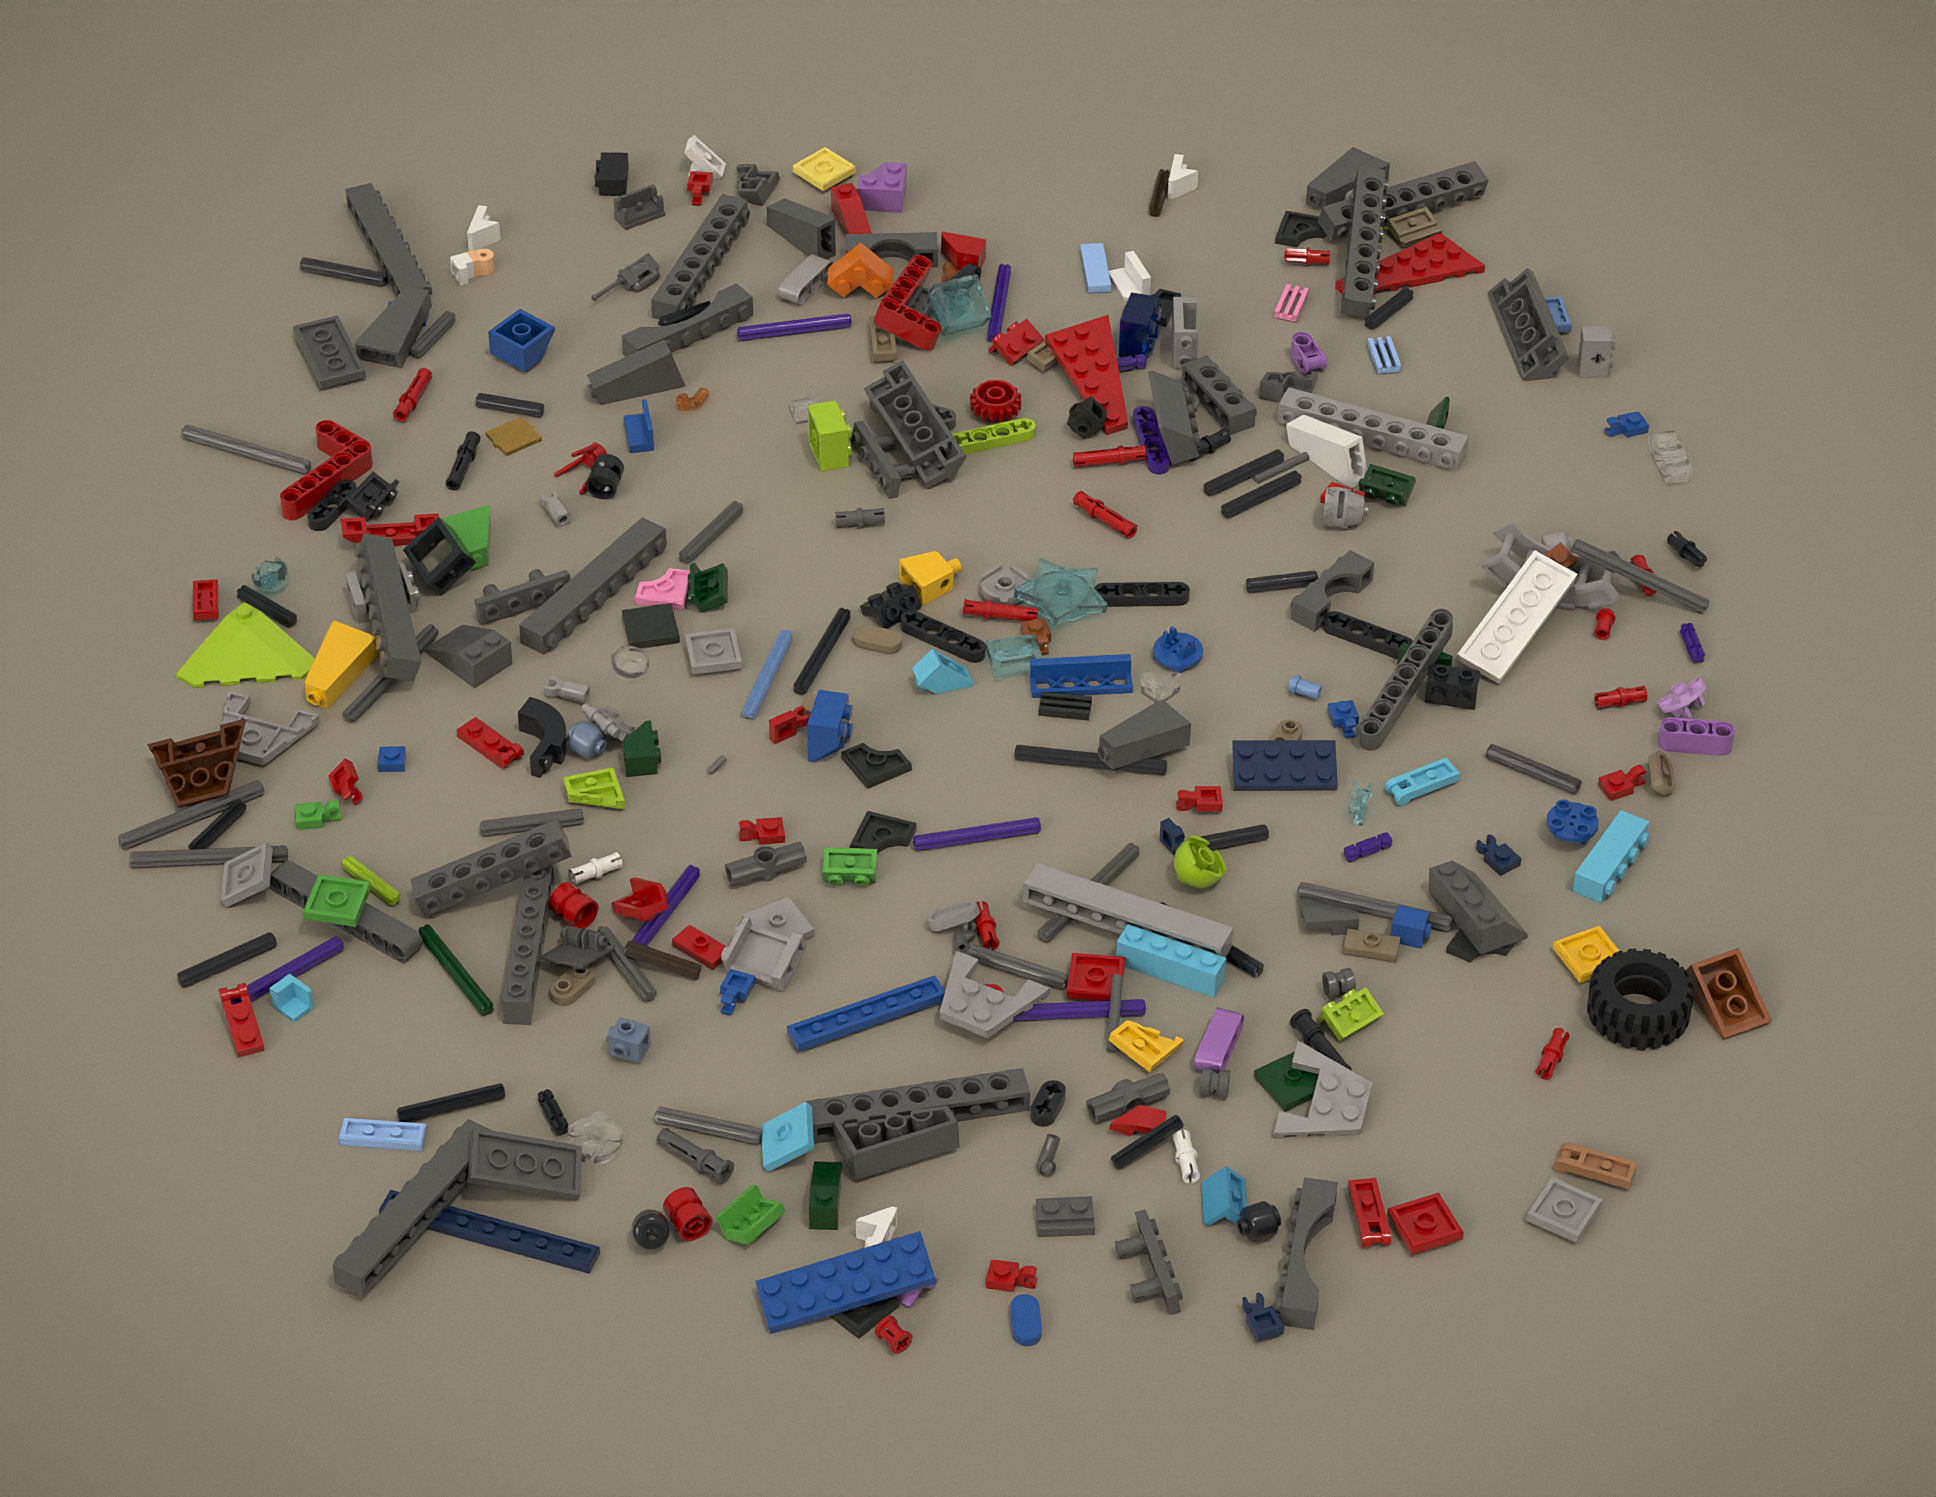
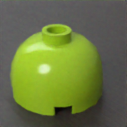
M1191 835L1183 841L1176 850L1173 862L1177 878L1181 883L1203 889L1210 887L1223 877V874L1226 873V865L1217 850L1212 852L1207 847L1210 843L1199 836Z

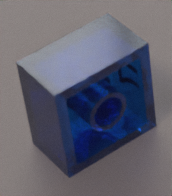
M1131 292L1120 319L1119 357L1132 356V358H1135L1134 355L1144 354L1147 360L1149 353H1153L1155 347L1154 339L1159 338L1161 326L1157 325V321L1160 320L1161 307H1158V297Z

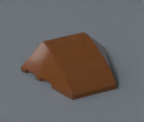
M245 719L220 725V731L174 742L172 738L147 744L179 808L229 795L246 723Z

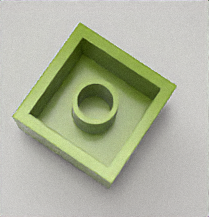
M836 400L808 405L809 444L821 472L849 467V457L852 456V448L848 438H852L850 424L845 423L844 410L839 409Z

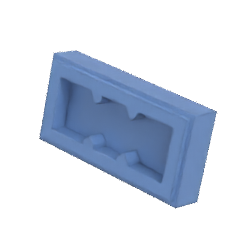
M1561 296L1544 298L1558 332H1571L1572 323L1563 298Z

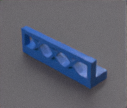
M1130 654L1030 659L1029 679L1032 698H1041L1042 692L1082 696L1133 693ZM1126 679V684L1123 685L1113 683L1114 680ZM1090 681H1097L1101 684H1099L1098 686H1091L1087 683ZM1066 682H1071L1075 684V686L1065 687L1062 684ZM1036 684H1048L1050 687L1037 689Z

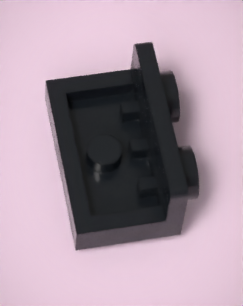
M373 471L345 500L344 505L360 518L365 517L367 522L373 515L375 517L379 516L385 508L383 504L386 501L391 503L398 494L396 488L400 481L395 479L389 484Z
M900 582L889 584L884 592L871 595L867 598V602L860 605L863 615L877 616L881 627L886 629L899 622L904 612L917 611L921 608L914 585L900 584Z
M1431 664L1427 677L1425 702L1475 710L1480 671Z

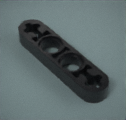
M1183 582L1099 583L1093 590L1094 603L1102 607L1182 606L1189 602L1190 588ZM1129 592V593H1134L1135 595H1134V596H1125V595H1123V594ZM1156 592V593H1159L1160 595H1158V596H1150V595H1148V593Z
M906 611L901 615V630L912 637L968 662H981L986 657V644L981 639L917 611ZM928 630H937L938 633H936V634H929V633H927V631H928ZM957 639L959 642L949 643L948 640Z
M1331 611L1324 617L1323 628L1326 633L1397 660L1399 647L1404 642L1409 645L1413 642L1407 636L1341 612ZM1352 630H1361L1363 633L1356 634ZM1375 638H1383V639H1385L1386 641H1384V642H1377V641H1375L1374 639H1375Z

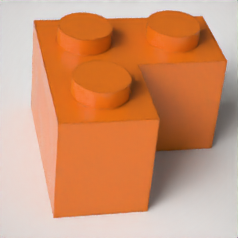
M860 242L828 267L827 285L843 298L858 286H861L872 296L878 298L893 285V268Z

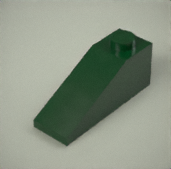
M814 1161L809 1200V1229L838 1230L842 1162Z

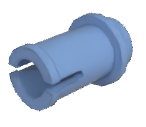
M1300 675L1297 677L1292 676L1288 690L1292 691L1293 695L1298 693L1318 700L1322 690L1321 684L1301 679Z

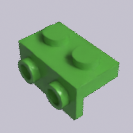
M824 847L823 881H828L831 884H842L843 881H851L857 885H868L870 882H876L877 849Z
M751 1185L716 1216V1219L726 1240L748 1245L754 1242L765 1229L775 1224L777 1219L786 1211L781 1202L764 1199L758 1186Z

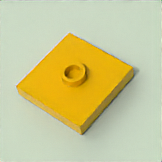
M1600 925L1553 942L1554 951L1579 983L1591 980L1596 966L1601 964V961L1606 957H1612L1615 952L1619 951Z

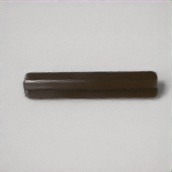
M1161 169L1158 172L1149 206V214L1151 216H1159L1161 214L1170 177L1168 169Z
M631 940L627 942L624 949L625 956L694 980L699 978L702 970L700 964Z

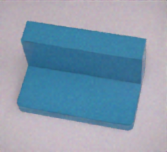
M1225 1166L1201 1183L1203 1221L1207 1226L1212 1225L1223 1217L1237 1225L1241 1210L1247 1207L1245 1178Z

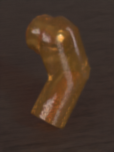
M946 262L942 267L946 274L945 278L941 277L943 286L959 272L951 262Z
M700 388L690 398H688L686 393L678 395L676 397L678 407L682 410L699 408L709 396V391L706 388Z

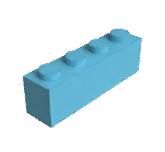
M1620 810L1575 872L1572 892L1602 903L1607 895H1612L1618 879L1622 880L1624 878L1628 865L1636 861L1640 848L1647 846L1650 839V833H1648L1649 821Z
M1127 924L1117 940L1116 956L1125 957L1126 968L1211 997L1216 996L1225 981L1226 957Z

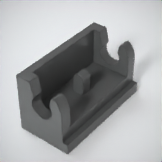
M652 184L614 198L615 219L625 230L661 218L665 216L662 195L657 196V189Z

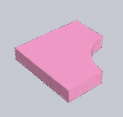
M669 568L666 574L659 579L650 582H639L635 595V605L654 606L671 603L673 609L684 610L688 591L690 590V583L688 581L690 570Z

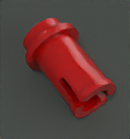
M1603 608L1596 614L1597 624L1594 630L1595 637L1601 640L1610 637L1611 626L1616 620V616L1611 609Z

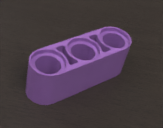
M1667 717L1660 724L1658 746L1669 752L1727 755L1732 750L1735 728L1732 724L1724 721Z
M1219 1007L1216 1008L1196 1053L1195 1069L1202 1071V1068H1211L1216 1074L1221 1070H1225L1240 1036L1244 1023V1014Z

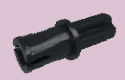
M1674 531L1676 536L1673 533L1668 536L1667 543L1679 552L1680 557L1687 558L1695 566H1704L1707 557L1696 548V544L1693 541H1688L1678 531Z

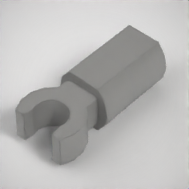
M552 490V498H545L543 494H540L541 506L547 509L558 527L568 525L571 522V515L561 500L558 499V493Z
M549 677V686H544V695L548 697L561 696L562 699L585 704L590 698V687L566 680L561 682L557 677Z

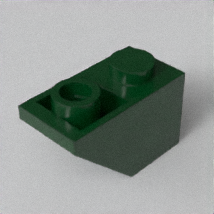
M651 720L645 721L623 740L626 777L657 774V764L661 763L660 748H655V746L659 745L657 730L652 731Z

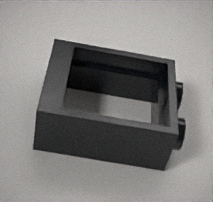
M437 517L403 549L426 585L440 596L477 563L454 529L440 517ZM446 538L454 550L429 572L421 560Z

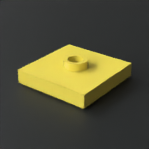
M824 147L794 164L793 172L820 190L825 191L855 174L856 166Z

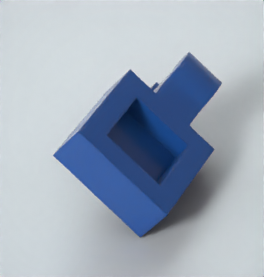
M1637 411L1607 418L1606 421L1610 428H1605L1604 431L1609 437H1614L1621 433H1624L1626 437L1648 433L1649 424L1640 412Z
M1353 700L1328 703L1327 711L1333 726H1341L1345 738L1356 737L1354 727L1359 723V715Z
M733 969L729 970L720 986V994L723 995L721 1003H724L721 1013L732 1015L737 999L746 1001L755 985L754 975Z

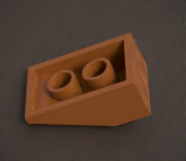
M1739 948L1691 964L1686 969L1689 974L1688 977L1692 979L1694 985L1693 999L1722 1039L1772 1022Z

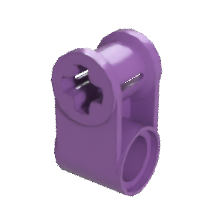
M1306 332L1295 333L1292 336L1290 357L1297 365L1300 373L1306 375L1309 371L1315 369H1326V355L1312 336Z

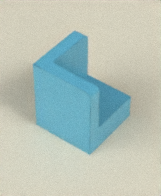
M288 974L269 988L272 1007L292 1022H296L314 1009L311 988L291 974Z

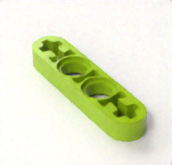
M1021 418L957 432L952 435L966 455L1032 440L1036 435V424L1031 419ZM998 433H1007L1008 435H1006V436H999V435H997V434H998ZM976 438H984V439H986V440H984V441H977V440H975V439H976Z

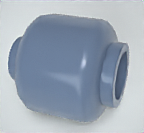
M587 721L574 724L567 735L570 750L587 759H591L597 754L601 755L607 745L605 733L599 727Z

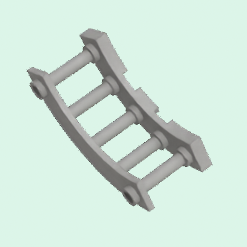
M1511 522L1493 531V534L1502 543L1499 554L1483 560L1481 567L1494 580L1505 587L1511 583L1522 568L1508 557L1510 551L1524 559L1523 566L1534 550L1545 555L1552 548L1534 540L1514 522ZM1616 547L1606 551L1625 560ZM1572 553L1577 558V562L1569 570L1577 574V579L1556 608L1575 609V606H1588L1591 609L1618 602L1620 594L1611 584L1615 572ZM1603 575L1601 580L1586 583L1588 576Z

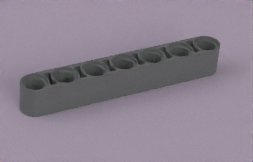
M1441 608L1431 613L1362 719L1359 739L1362 748L1371 751L1378 749L1383 744L1428 674L1430 665L1435 663L1453 633V615L1449 610Z
M285 860L271 872L269 887L276 894L305 909L317 875L292 861ZM365 903L356 927L332 924L399 962L406 961L423 945V939L415 929L368 903Z

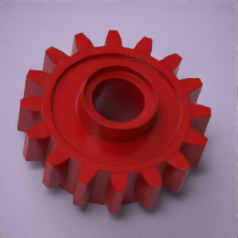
M1003 380L985 381L977 388H974L973 393L970 394V410L974 411V416L981 415L982 421L988 418L990 423H993L995 419L1002 423L1004 418L1012 420V415L1018 416V410H1021V393H1017V387Z

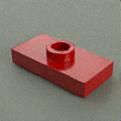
M218 579L193 581L194 621L219 619Z
M690 924L672 939L673 947L712 970L723 962L721 956L726 946Z

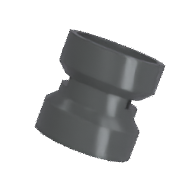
M1351 968L1341 969L1339 973L1330 971L1322 974L1323 990L1328 999L1336 998L1339 994H1346L1353 989L1356 990L1355 977Z
M1202 1068L1199 1095L1208 1096L1210 1093L1214 1094L1216 1092L1218 1097L1227 1098L1230 1071L1221 1070L1216 1074L1211 1068Z

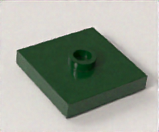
M1295 1052L1254 1070L1256 1080L1285 1112L1313 1099L1319 1076L1316 1073L1291 1068Z

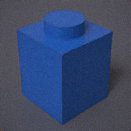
M1398 905L1392 922L1391 935L1400 937V944L1422 949L1424 939H1429L1432 931V923H1428L1429 912Z

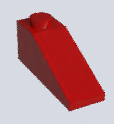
M853 183L831 187V210L845 234H872L860 196Z

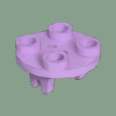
M1697 677L1687 684H1684L1683 681L1678 682L1670 688L1671 693L1660 698L1657 704L1664 713L1672 712L1676 718L1691 719L1692 715L1688 706L1690 705L1695 709L1698 705L1702 707L1705 704L1702 693L1705 691L1706 685L1701 677Z

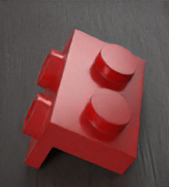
M1025 319L1020 324L1016 321L1006 329L1007 333L1005 335L1002 332L996 335L991 340L993 345L988 351L991 354L998 350L1011 366L1045 339L1029 320Z
M637 877L630 879L633 893L611 903L614 913L624 915L626 918H636L640 921L652 920L655 918V914L669 909L666 900L667 892L663 885Z

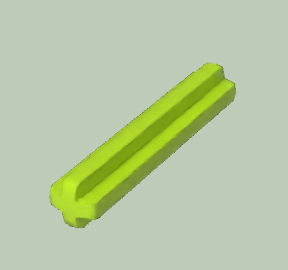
M348 855L342 860V868L357 880L369 881L371 891L389 905L394 906L400 902V892L355 857Z

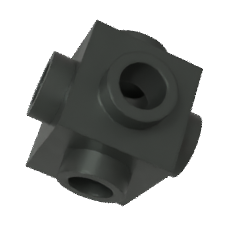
M1090 396L1081 403H1075L1070 408L1067 425L1073 432L1084 439L1090 434H1096L1104 426L1107 410Z

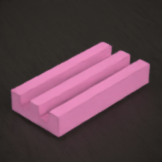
M1286 284L1274 311V317L1297 322L1309 295V288L1304 287L1302 291L1300 286H1295L1293 289L1291 284ZM1289 294H1290L1291 297H1290V299H1289V301H1288V304H1287V306H1286V308H1285V310H1284V313H1281L1282 310H1283V308H1284V306H1285V303H1286V301H1287V299H1288V297H1289ZM1299 296L1300 299L1293 314L1289 315L1296 297Z

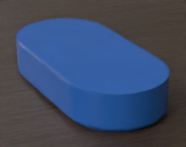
M1018 1295L1012 1300L1010 1310L1013 1338L1021 1345L1031 1346L1039 1342L1042 1336L1039 1302L1031 1295Z

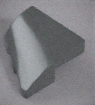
M738 164L736 169L738 171L737 182L739 185L737 190L739 196L752 204L763 206L780 180L778 171H758L756 164Z
M1310 371V377H1299L1296 372H1266L1260 381L1259 399L1280 402L1288 387L1312 393L1318 372Z
M1298 896L1301 918H1304L1306 930L1330 928L1331 935H1346L1347 929L1358 930L1359 916L1356 910Z

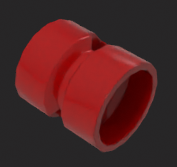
M570 882L559 885L553 891L548 901V907L553 913L562 917L570 926L577 928H587L595 920L599 911L598 903L587 894L582 893L578 887Z
M681 1187L676 1189L664 1200L663 1210L683 1240L693 1241L699 1239L711 1229L713 1219L707 1209L702 1206V1201L693 1188Z

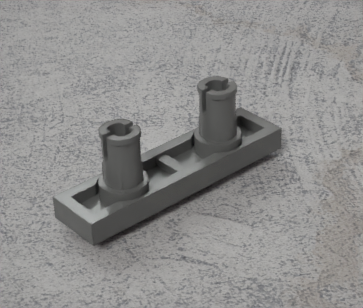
M864 421L854 422L852 438H850L852 446L856 448L860 458L866 463L870 473L874 475L887 497H898L901 479L914 477V465L912 463L893 465L883 450L895 448L896 441L893 434L873 436Z
M534 569L529 573L530 582L499 591L494 584L486 585L483 588L484 597L474 599L479 623L483 625L541 606L571 580L570 574L567 570L544 576L541 570Z
M1146 1209L1137 1211L1135 1216L1139 1229L1138 1235L1115 1241L1119 1259L1141 1252L1147 1253L1155 1275L1154 1278L1130 1284L1135 1302H1138L1145 1298L1160 1295V1297L1163 1296L1170 1315L1179 1313L1181 1310L1178 1300H1182L1183 1295L1179 1283L1173 1284L1171 1278H1175L1171 1262H1165L1164 1257L1167 1256L1163 1240L1157 1241L1156 1236L1159 1235L1156 1221L1154 1218L1149 1220Z

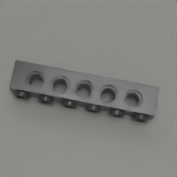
M555 819L412 878L411 884L414 899L425 917L572 857L568 838L558 819Z

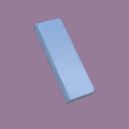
M1103 243L1080 244L1088 293L1111 292V281Z
M344 1118L339 1135V1145L422 1151L427 1133V1125L423 1123Z

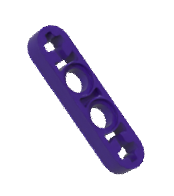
M1147 406L1137 407L1133 411V425L1140 445H1145L1147 467L1153 474H1165L1169 470L1170 457L1160 433L1155 412ZM1145 431H1152V432H1154V433H1153V434H1145V433H1143V432H1145ZM1156 446L1159 447V449H1150L1148 447Z

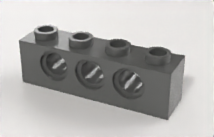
M1207 355L1183 363L1182 383L1192 394L1195 393L1198 396L1200 403L1230 435L1255 427V416L1257 415L1255 405L1244 396L1243 392L1231 382V379L1219 369L1216 363Z

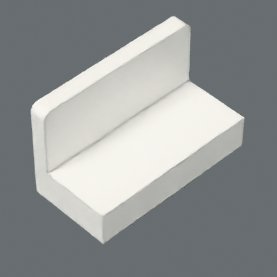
M1134 251L1126 252L1125 267L1110 270V280L1124 301H1128L1130 297L1150 296V275Z

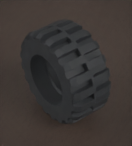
M1636 948L1628 949L1624 953L1622 950L1615 952L1612 957L1608 956L1603 959L1601 964L1596 966L1591 976L1587 1002L1589 1019L1602 1036H1608L1607 1039L1614 1044L1618 1042L1624 1048L1637 1047V1050H1646V1048L1651 1047L1653 1050L1660 1048L1662 1044L1667 1046L1674 1042L1675 1038L1681 1037L1689 1025L1694 998L1692 979L1688 977L1689 974L1683 966L1679 967V963L1676 960L1666 958L1664 953L1658 952L1656 954L1651 952L1650 949L1637 951ZM1641 994L1651 997L1658 1002L1639 1004L1629 1001L1623 996Z

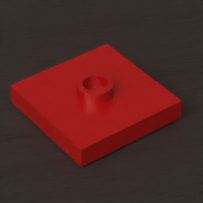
M1072 953L1067 998L1097 1001L1110 1000L1112 976L1119 974L1124 978L1125 957Z
M1440 1193L1388 1208L1387 1215L1411 1255L1463 1239L1464 1232Z

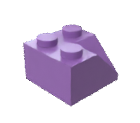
M884 162L870 174L859 175L857 192L865 211L902 213L907 186V164Z

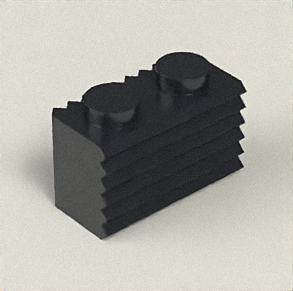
M601 152L600 160H596L595 187H599V194L601 196H621L627 194L628 153Z

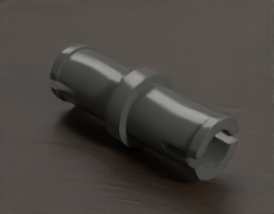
M857 508L856 511L835 512L836 527L852 525L863 527L864 524L885 523L884 508L867 510Z

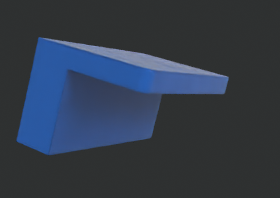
M647 399L642 400V414L624 416V426L630 453L654 451L653 427Z

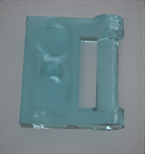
M1035 634L986 641V651L995 679H1001L1004 675L1030 671V661L1003 666L1001 664L1043 658Z

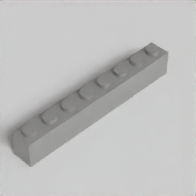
M1036 863L1024 882L1023 902L1118 934H1122L1127 924L1223 957L1227 956L1232 947L1233 927L1049 866Z

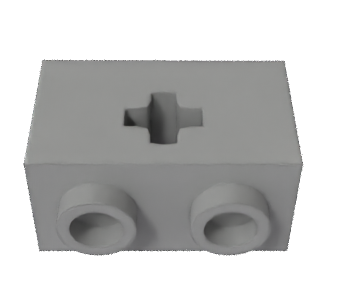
M1581 326L1577 358L1579 378H1608V370L1613 367L1611 350H1615L1616 345L1615 336H1611L1610 326Z

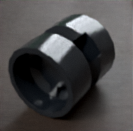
M601 454L596 457L586 481V488L592 496L598 499H610L615 495L624 472L622 461L612 454Z

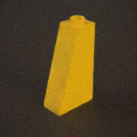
M334 620L304 682L306 701L328 710L378 656L376 636Z

